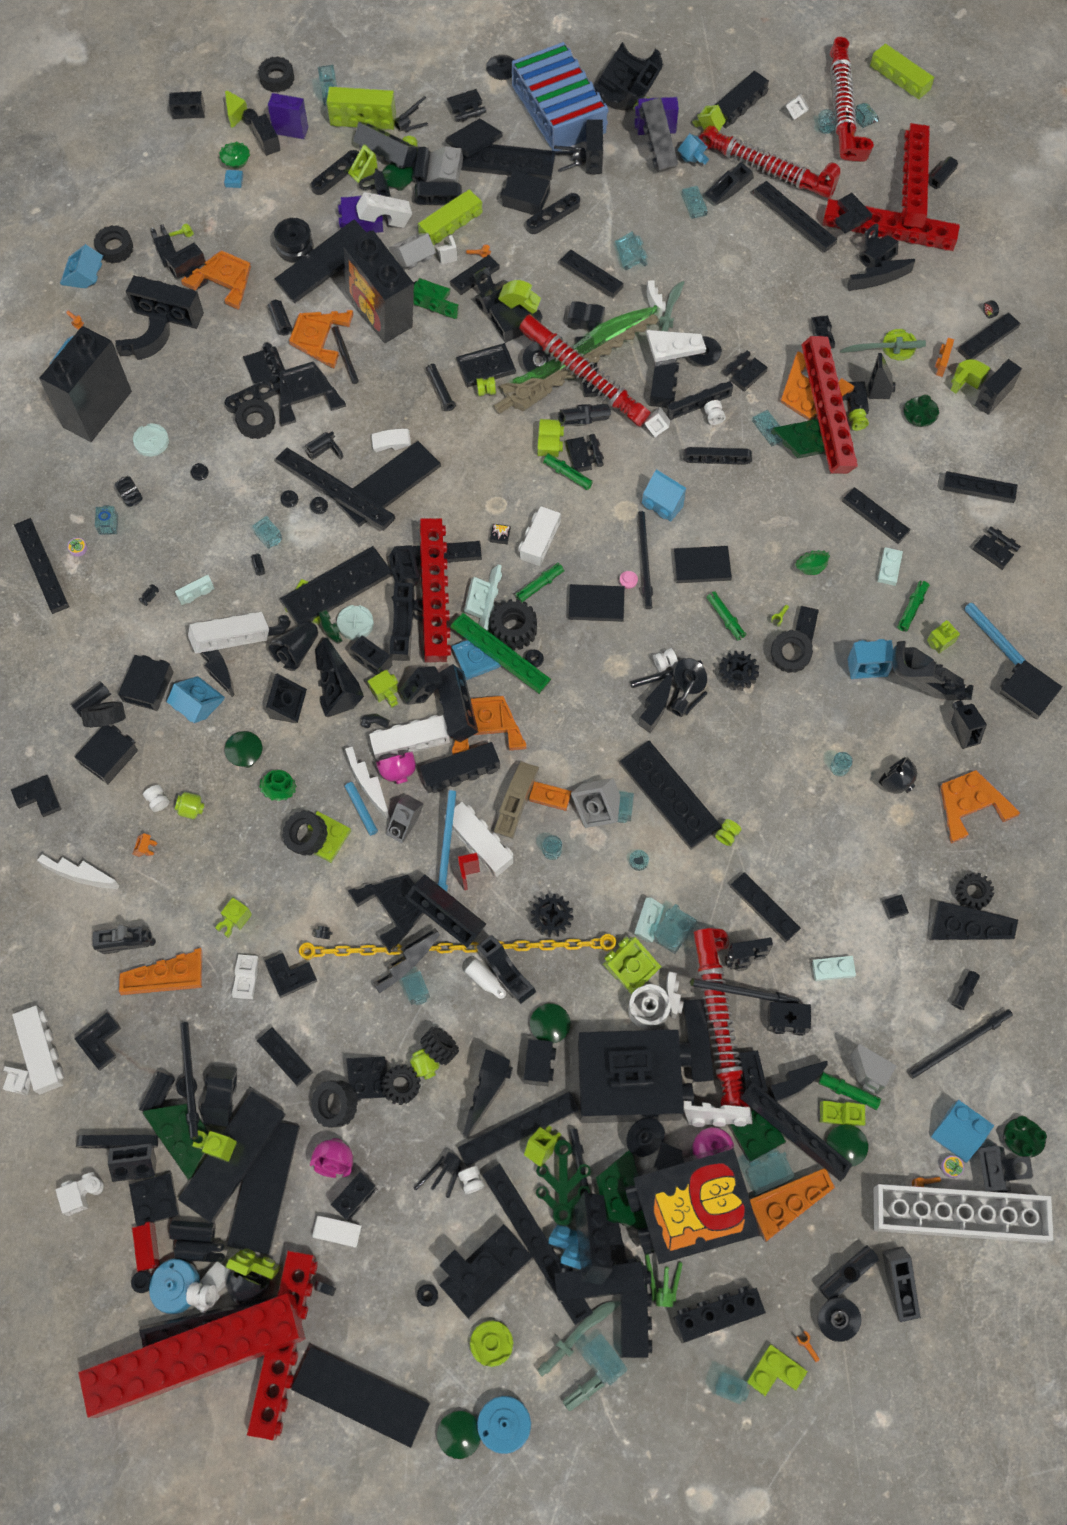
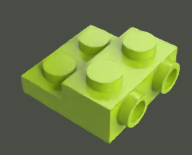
M625 937L619 942L620 948L616 952L612 950L604 957L606 961L603 963V966L615 979L622 983L630 994H633L636 989L642 987L661 968V965L636 937Z

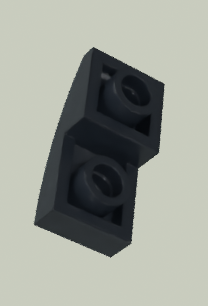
M828 315L811 317L813 335L828 337L831 349L835 348V340L831 332L832 325Z

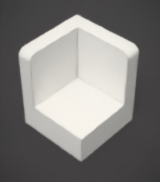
M801 93L786 104L794 120L809 109Z
M452 235L449 236L448 245L437 247L441 265L457 261V247Z
M659 407L650 414L644 424L653 436L656 437L669 428L670 419Z
M5 1066L3 1071L7 1072L8 1075L3 1089L9 1092L28 1095L31 1086L28 1071Z

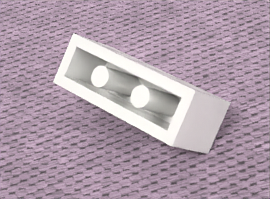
M540 506L539 511L533 515L532 526L526 530L525 541H521L518 549L521 560L541 566L561 522V513Z

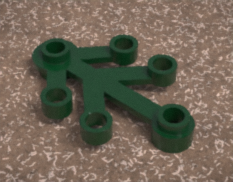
M559 1140L554 1146L555 1154L559 1156V1181L550 1173L547 1165L543 1164L536 1169L537 1175L544 1178L559 1194V1203L550 1196V1191L545 1186L538 1187L536 1195L539 1199L544 1200L553 1210L554 1221L558 1225L566 1226L573 1221L574 1207L582 1196L581 1191L587 1189L588 1193L592 1192L589 1187L581 1186L578 1189V1194L569 1203L568 1194L583 1178L589 1177L592 1170L590 1166L582 1164L568 1181V1156L572 1153V1146L566 1140ZM566 1145L567 1152L561 1153V1147ZM542 1167H545L547 1170L544 1175L540 1174ZM583 1167L588 1168V1173L586 1175H583L581 1173V1169ZM541 1189L546 1190V1195L544 1197L540 1196ZM562 1211L567 1212V1217L565 1219H562L560 1217V1213Z

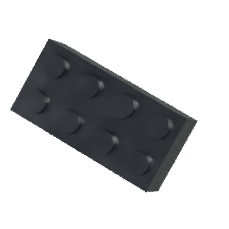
M133 275L126 289V294L135 314L149 317V314L166 312L170 323L197 329L204 315L198 291L193 289H186Z
M504 1224L466 1259L471 1264L486 1248L501 1264L471 1298L450 1276L439 1285L468 1320L533 1260V1256Z

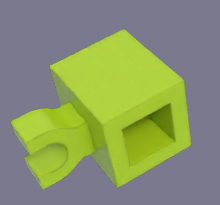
M718 105L705 106L701 113L697 115L698 119L693 120L695 127L702 126L705 129L707 126H714L718 131L721 130V127L726 122Z
M946 620L930 633L927 641L930 647L940 654L957 641L960 633Z
M385 670L367 681L370 691L378 702L386 699L391 708L398 705L397 698L394 695L398 692V680L394 674L390 675Z
M232 897L220 913L224 921L218 923L215 929L220 932L223 927H227L224 935L229 938L233 927L241 930L252 916V913L248 907Z
M548 1126L545 1130L540 1127L529 1138L524 1156L540 1167L551 1157L554 1146L562 1135L559 1132L556 1135H551V1126Z
M198 1130V1135L203 1137V1141L200 1144L194 1142L192 1146L202 1149V1152L212 1157L229 1162L237 1141L212 1131L207 1135Z

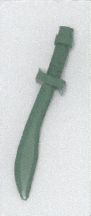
M684 281L675 285L670 292L665 316L660 317L659 327L662 326L661 331L668 332L669 328H673L674 317L671 318V313L675 302L681 294L685 284Z
M897 337L894 343L856 344L842 349L840 353L864 351L874 348H894V354H900V349L926 347V340L920 339L903 342V337Z
M620 1301L602 1304L576 1328L564 1343L560 1340L555 1346L559 1347L556 1353L546 1362L544 1361L537 1369L540 1376L543 1377L545 1374H548L551 1368L565 1355L570 1357L574 1352L570 1348L582 1334L592 1326L603 1321L620 1306Z

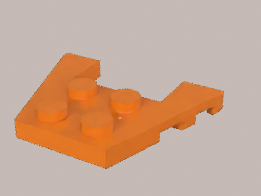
M221 250L207 260L202 268L192 271L193 274L188 278L184 277L181 282L183 286L195 291L204 278L229 288L231 291L225 298V304L239 310L251 265L250 262Z
M346 310L347 312L345 313L332 311L329 314H321V312L299 313L289 340L290 345L329 367L335 368L339 353L323 348L331 325L337 324L349 327L354 315L353 310Z
M798 351L781 398V403L807 420H812L817 416L809 378L802 374L806 369L804 355ZM842 378L839 380L842 397L854 390V385Z
M504 696L471 699L479 731L474 735L507 732L509 751L526 749V742L514 721ZM468 738L462 742L455 740L452 755L469 750Z
M977 770L945 782L940 786L951 843L964 839L969 835L960 819L964 816L991 805L995 807L1002 822L1015 818L1020 814Z

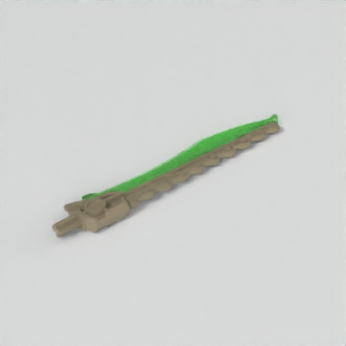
M654 305V307L619 315L596 326L588 335L573 346V350L577 349L578 354L584 355V359L589 358V363H598L601 355H610L612 348H621L624 344L623 341L633 340L636 332H645L647 325H656L658 317L654 314L657 313V306ZM556 358L527 374L514 378L512 383L502 384L500 389L503 390L506 398L495 404L494 408L499 414L511 406L525 411L545 398L547 394H550L553 390L552 387L562 386L565 382L564 379L574 378L576 374H571L572 371L570 369L566 370L567 367L565 365L561 366V362L559 360L556 361Z

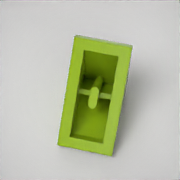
M225 91L228 117L232 128L242 120L247 104L244 99L230 91Z
M363 145L348 172L358 183L361 179L373 175L375 168L378 169L376 154L366 145Z

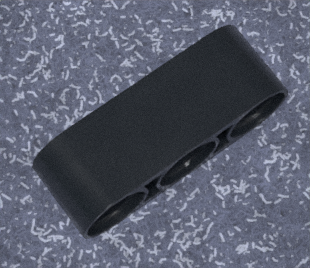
M418 182L415 184L414 201L418 205H446L462 194V185L457 182Z

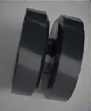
M287 218L279 222L274 229L277 251L283 260L296 263L313 250L311 229L304 220Z

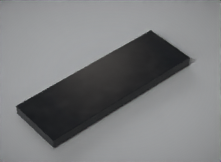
M490 144L470 157L463 155L461 171L511 176L514 170L546 180H552L556 151Z
M353 219L275 277L276 283L295 304L345 266L344 247L366 235L367 232Z
M417 441L353 489L386 508L440 468L441 463ZM336 501L339 508L358 527L367 522L366 519Z
M372 546L281 597L280 602L297 626L304 622H312L319 616L320 611L326 609L329 612L393 575L392 570L375 547Z
M650 740L619 761L620 766L690 850L721 829L720 823Z
M252 1091L222 1134L237 1141L229 1162L208 1155L178 1200L208 1222L213 1223L286 1113Z
M280 1123L244 1176L227 1244L228 1247L242 1250L249 1249L257 1253L270 1255L300 1126Z
M310 1347L291 1388L292 1391L412 1448L430 1406L429 1403L313 1347Z

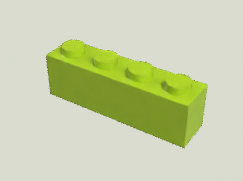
M886 43L872 55L870 64L872 68L918 100L931 90L935 77Z
M469 189L419 222L418 231L419 233H428L432 244L435 245L448 235L453 234L460 227L465 226L475 217H478L482 213V201Z

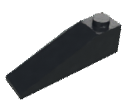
M325 637L315 649L317 670L320 671L321 680L318 681L319 687H322L323 695L320 696V703L325 717H331L354 709L364 695L353 673L330 640Z
M487 1049L478 1075V1082L480 1083L474 1090L472 1101L474 1103L469 1109L463 1132L464 1138L467 1139L505 1085L506 1079H510L513 1072L509 1059Z

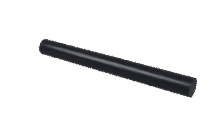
M333 326L332 330L353 384H357L359 380L339 327Z
M674 668L630 681L631 687L636 688L665 679L669 673L674 676Z

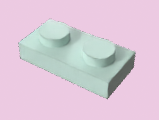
M884 548L877 582L896 586L903 551Z
M206 575L176 590L175 593L181 605L191 603L201 595L210 593L214 586L210 577Z
M646 898L634 934L646 942H653L664 906L653 898Z
M853 956L816 959L812 961L815 981L853 978L856 976Z

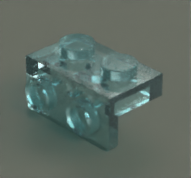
M632 231L615 241L623 268L626 271L640 262L644 266L648 265L646 261L648 256L642 248L643 241L639 235L636 236Z
M677 904L667 910L664 916L665 919L661 924H657L653 931L655 942L674 954L677 953L697 924V919L681 911Z
M779 1151L769 1154L766 1161L761 1162L758 1159L748 1164L750 1168L745 1173L756 1195L795 1178L786 1159V1152L780 1154Z
M599 1334L582 1348L584 1351L582 1356L590 1366L594 1364L598 1370L596 1375L603 1384L608 1383L611 1386L619 1377L627 1372L628 1368L602 1334Z

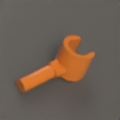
M485 244L481 250H467V254H477L484 258L488 254L490 255V246Z
M69 310L66 312L73 319L71 323L76 329H80L84 325L79 315L75 316Z
M941 1178L913 1179L912 1187H924V1184L941 1182Z
M803 1331L807 1341L802 1342L797 1336V1343L800 1346H804L814 1361L818 1362L820 1358L809 1342L810 1335L808 1332Z

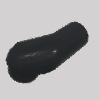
M287 615L280 616V622L277 626L268 627V636L284 634L291 624Z

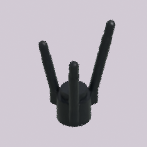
M423 96L406 112L394 119L395 126L400 132L404 130L407 133L410 130L428 125L426 122L409 126L411 124L409 116L419 109L418 105L426 99V96Z
M554 146V149L569 150L556 151V155H571L572 161H575V163L558 169V172L575 166H581L582 162L586 161L585 148Z
M691 680L682 697L678 698L680 688L676 687L673 700L669 705L671 707L670 711L676 716H687L690 710L708 694L705 691L688 706L686 697L695 682L694 680Z
M447 1152L445 1157L442 1156L438 1163L417 1183L414 1190H418L440 1167L442 1171L431 1186V1190L436 1188L446 1172L448 1174L454 1172L446 1194V1198H450L458 1173L462 1169L459 1166L462 1160L455 1154Z

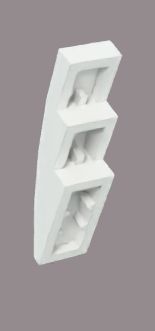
M353 747L345 748L353 773L363 792L373 806L386 819L389 818L378 776L370 778L365 761L357 763Z
M43 854L37 860L44 868L75 882L100 888H119L118 883L114 879L85 861L77 867L63 857L58 864Z

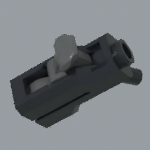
M119 925L114 928L93 931L92 946L94 950L102 954L154 946L156 940L152 938L151 930L145 925L132 927Z

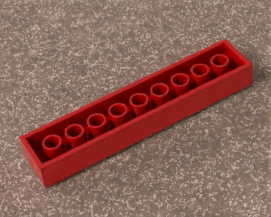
M288 1293L78 1372L87 1418L105 1416L306 1340L295 1296Z

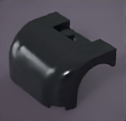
M621 42L618 50L594 86L595 91L600 94L602 102L617 109L633 108L638 103V99H643L647 95L662 70L664 64L661 53L655 48L648 58H638L632 55L627 50L625 44Z
M906 641L897 642L893 650L892 665L894 672L900 678L912 683L925 693L940 699L972 700L974 685H968L965 688L966 684H964L963 678L947 668H943L942 664H936L937 662L917 648L905 647Z

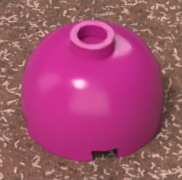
M413 752L376 762L380 775L389 782L396 781V784L407 782V777L413 775L416 768Z
M709 1127L702 1130L695 1137L692 1144L693 1155L731 1144L734 1146V1143L726 1131L720 1128Z
M332 1138L319 1143L315 1147L310 1166H315L314 1171L320 1175L336 1178V1174H343L342 1178L351 1173L354 1157L348 1145L341 1139Z

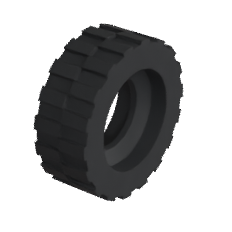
M270 57L262 61L258 67L260 83L267 91L273 93L284 92L294 84L295 76L292 64L284 57ZM274 71L284 72L282 77H269V74Z
M110 225L100 229L94 238L96 251L103 255L102 260L107 263H121V261H125L130 257L133 252L134 246L129 232L118 225ZM121 240L122 245L116 249L106 248V243L109 241Z
M249 399L238 406L235 412L238 430L245 437L250 439L264 438L274 429L276 421L273 409L268 402H264L262 399ZM252 413H261L264 416V420L258 425H250L247 422V417Z
M798 630L784 631L773 641L770 652L772 662L783 672L796 673L799 670H803L809 664L813 654V645L809 637ZM787 643H796L800 647L801 655L796 660H788L783 656L782 649Z
M122 702L96 704L80 711L83 726L87 728L107 726L126 719Z
M305 810L295 812L294 815L289 817L288 821L285 822L282 834L283 842L287 845V848L303 856L317 853L319 849H322L323 844L326 843V837L328 836L325 821L320 816ZM304 824H310L313 828L312 837L307 842H300L297 838L299 828Z
M342 1080L322 1082L321 1085H318L311 1099V1110L317 1122L322 1124L323 1127L328 1128L348 1125L354 1119V1115L357 1112L358 1101L354 1088ZM333 1093L338 1094L341 1101V1108L337 1114L330 1113L328 1108V1099Z

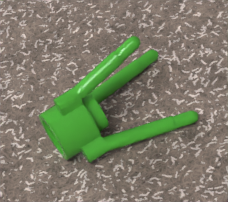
M646 1255L647 1270L651 1271L652 1300H656V1306L673 1307V1301H676V1292L683 1263H678L672 1292L668 1288L669 1267L665 1266L663 1288H658L657 1292L650 1257Z

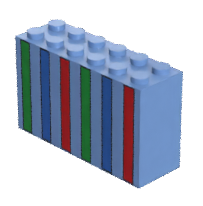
M564 42L512 61V86L553 151H561L560 149H554L555 145L571 147L586 141V120H603V134L606 133L608 107L602 102L600 94L595 91L593 83L588 80L585 71L580 68L578 60L573 57L571 49L567 48Z

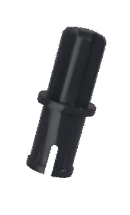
M969 971L963 984L958 987L959 992L952 1003L955 1008L964 1010L970 996L974 995L973 990L980 978L977 972Z

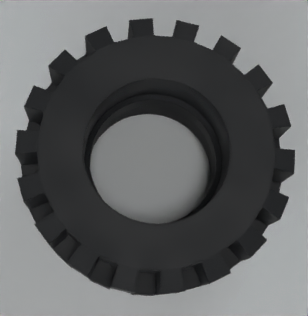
M509 599L507 603L503 601L501 606L497 605L495 607V611H492L490 619L491 634L513 651H515V648L523 649L524 645L528 647L530 641L533 642L537 634L536 612H533V607L531 605L528 606V603L525 601L520 603L519 599H516V602ZM510 620H518L524 624L517 630H511L504 626Z

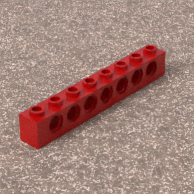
M910 123L909 130H905L903 149L905 151L903 162L905 163L902 184L905 185H903L902 195L904 196L901 203L903 207L901 218H903L904 226L923 228L927 218L930 125Z
M828 199L822 226L840 229L835 224V220L845 212L838 205V200ZM865 206L873 214L872 219L851 230L865 234L867 229L877 223L879 225L878 237L889 235L898 241L954 251L960 224L926 218L923 228L904 226L901 213Z
M810 336L801 346L830 474H848L858 467L831 346L828 337Z
M420 518L424 662H447V657L451 656V645H447V638H450V627H447L446 621L450 619L449 610H446V604H449V593H445V587H448V576L444 574V570H447V559H444V553H447V542H443V536H446V525H442V518ZM430 537H435V538H437V540H436V541H432V540H430L429 538H430ZM436 554L438 557L432 558L430 555ZM437 571L439 574L433 575L430 572ZM431 588H438L440 591L433 592ZM438 605L440 606V608L433 609L431 606ZM439 622L441 626L436 627L432 623ZM439 639L442 643L435 644L433 640Z
M288 1251L278 1297L287 1293L299 1294L300 1299L297 1303V1308L302 1322V1319L306 1320L308 1314V1306L305 1305L307 1297H311L313 1284L310 1282L312 1274H316L318 1261H315L316 1257L313 1255ZM303 1271V1281L296 1283L294 1281L295 1273ZM297 1343L290 1345L286 1351L279 1349L264 1355L247 1436L272 1441L276 1440L277 1436H281L283 1430V1422H280L282 1412H286L289 1400L286 1398L287 1389H291L294 1377L291 1375L292 1365L296 1366L299 1352H296ZM278 1361H282L285 1366L281 1374H276L274 1371V1365ZM273 1384L279 1387V1394L275 1398L269 1395V1388ZM267 1408H272L274 1411V1418L271 1421H266L264 1418V1411Z

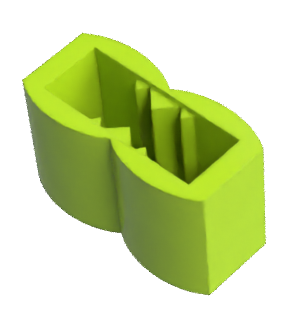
M540 419L538 456H546L550 453L554 457H559V452H563V441H560V436L564 437V426H561L559 420Z

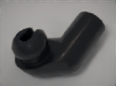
M375 713L364 715L361 718L360 724L364 728H369L373 723L387 728L390 720Z

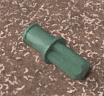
M596 1373L594 1377L582 1386L579 1384L578 1389L563 1399V1404L567 1410L572 1411L586 1399L589 1401V1397L604 1387L605 1384Z

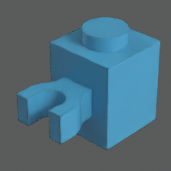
M689 133L678 148V151L682 154L681 158L686 162L691 161L694 163L698 160L705 165L709 161V158L703 153L707 146L698 136Z

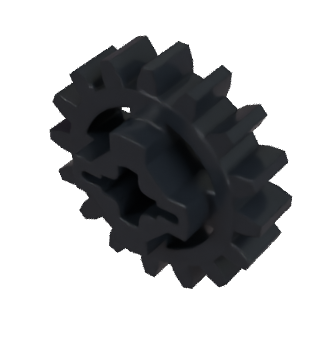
M734 651L733 655L727 653V657L722 658L718 668V676H723L721 682H727V688L732 685L733 690L740 687V690L743 691L744 686L749 689L751 683H756V678L759 676V665H755L756 659H750L751 654L745 656L744 651L741 654Z
M545 894V900L539 897V904H533L535 910H531V916H534L531 918V923H537L534 929H541V935L547 932L548 937H551L552 933L559 937L560 931L564 934L566 933L565 927L571 928L569 921H573L574 918L573 915H570L573 913V908H568L570 902H563V896L557 899L556 894H553L552 898ZM552 909H554V918L550 922V914ZM540 920L545 921L547 926H545Z

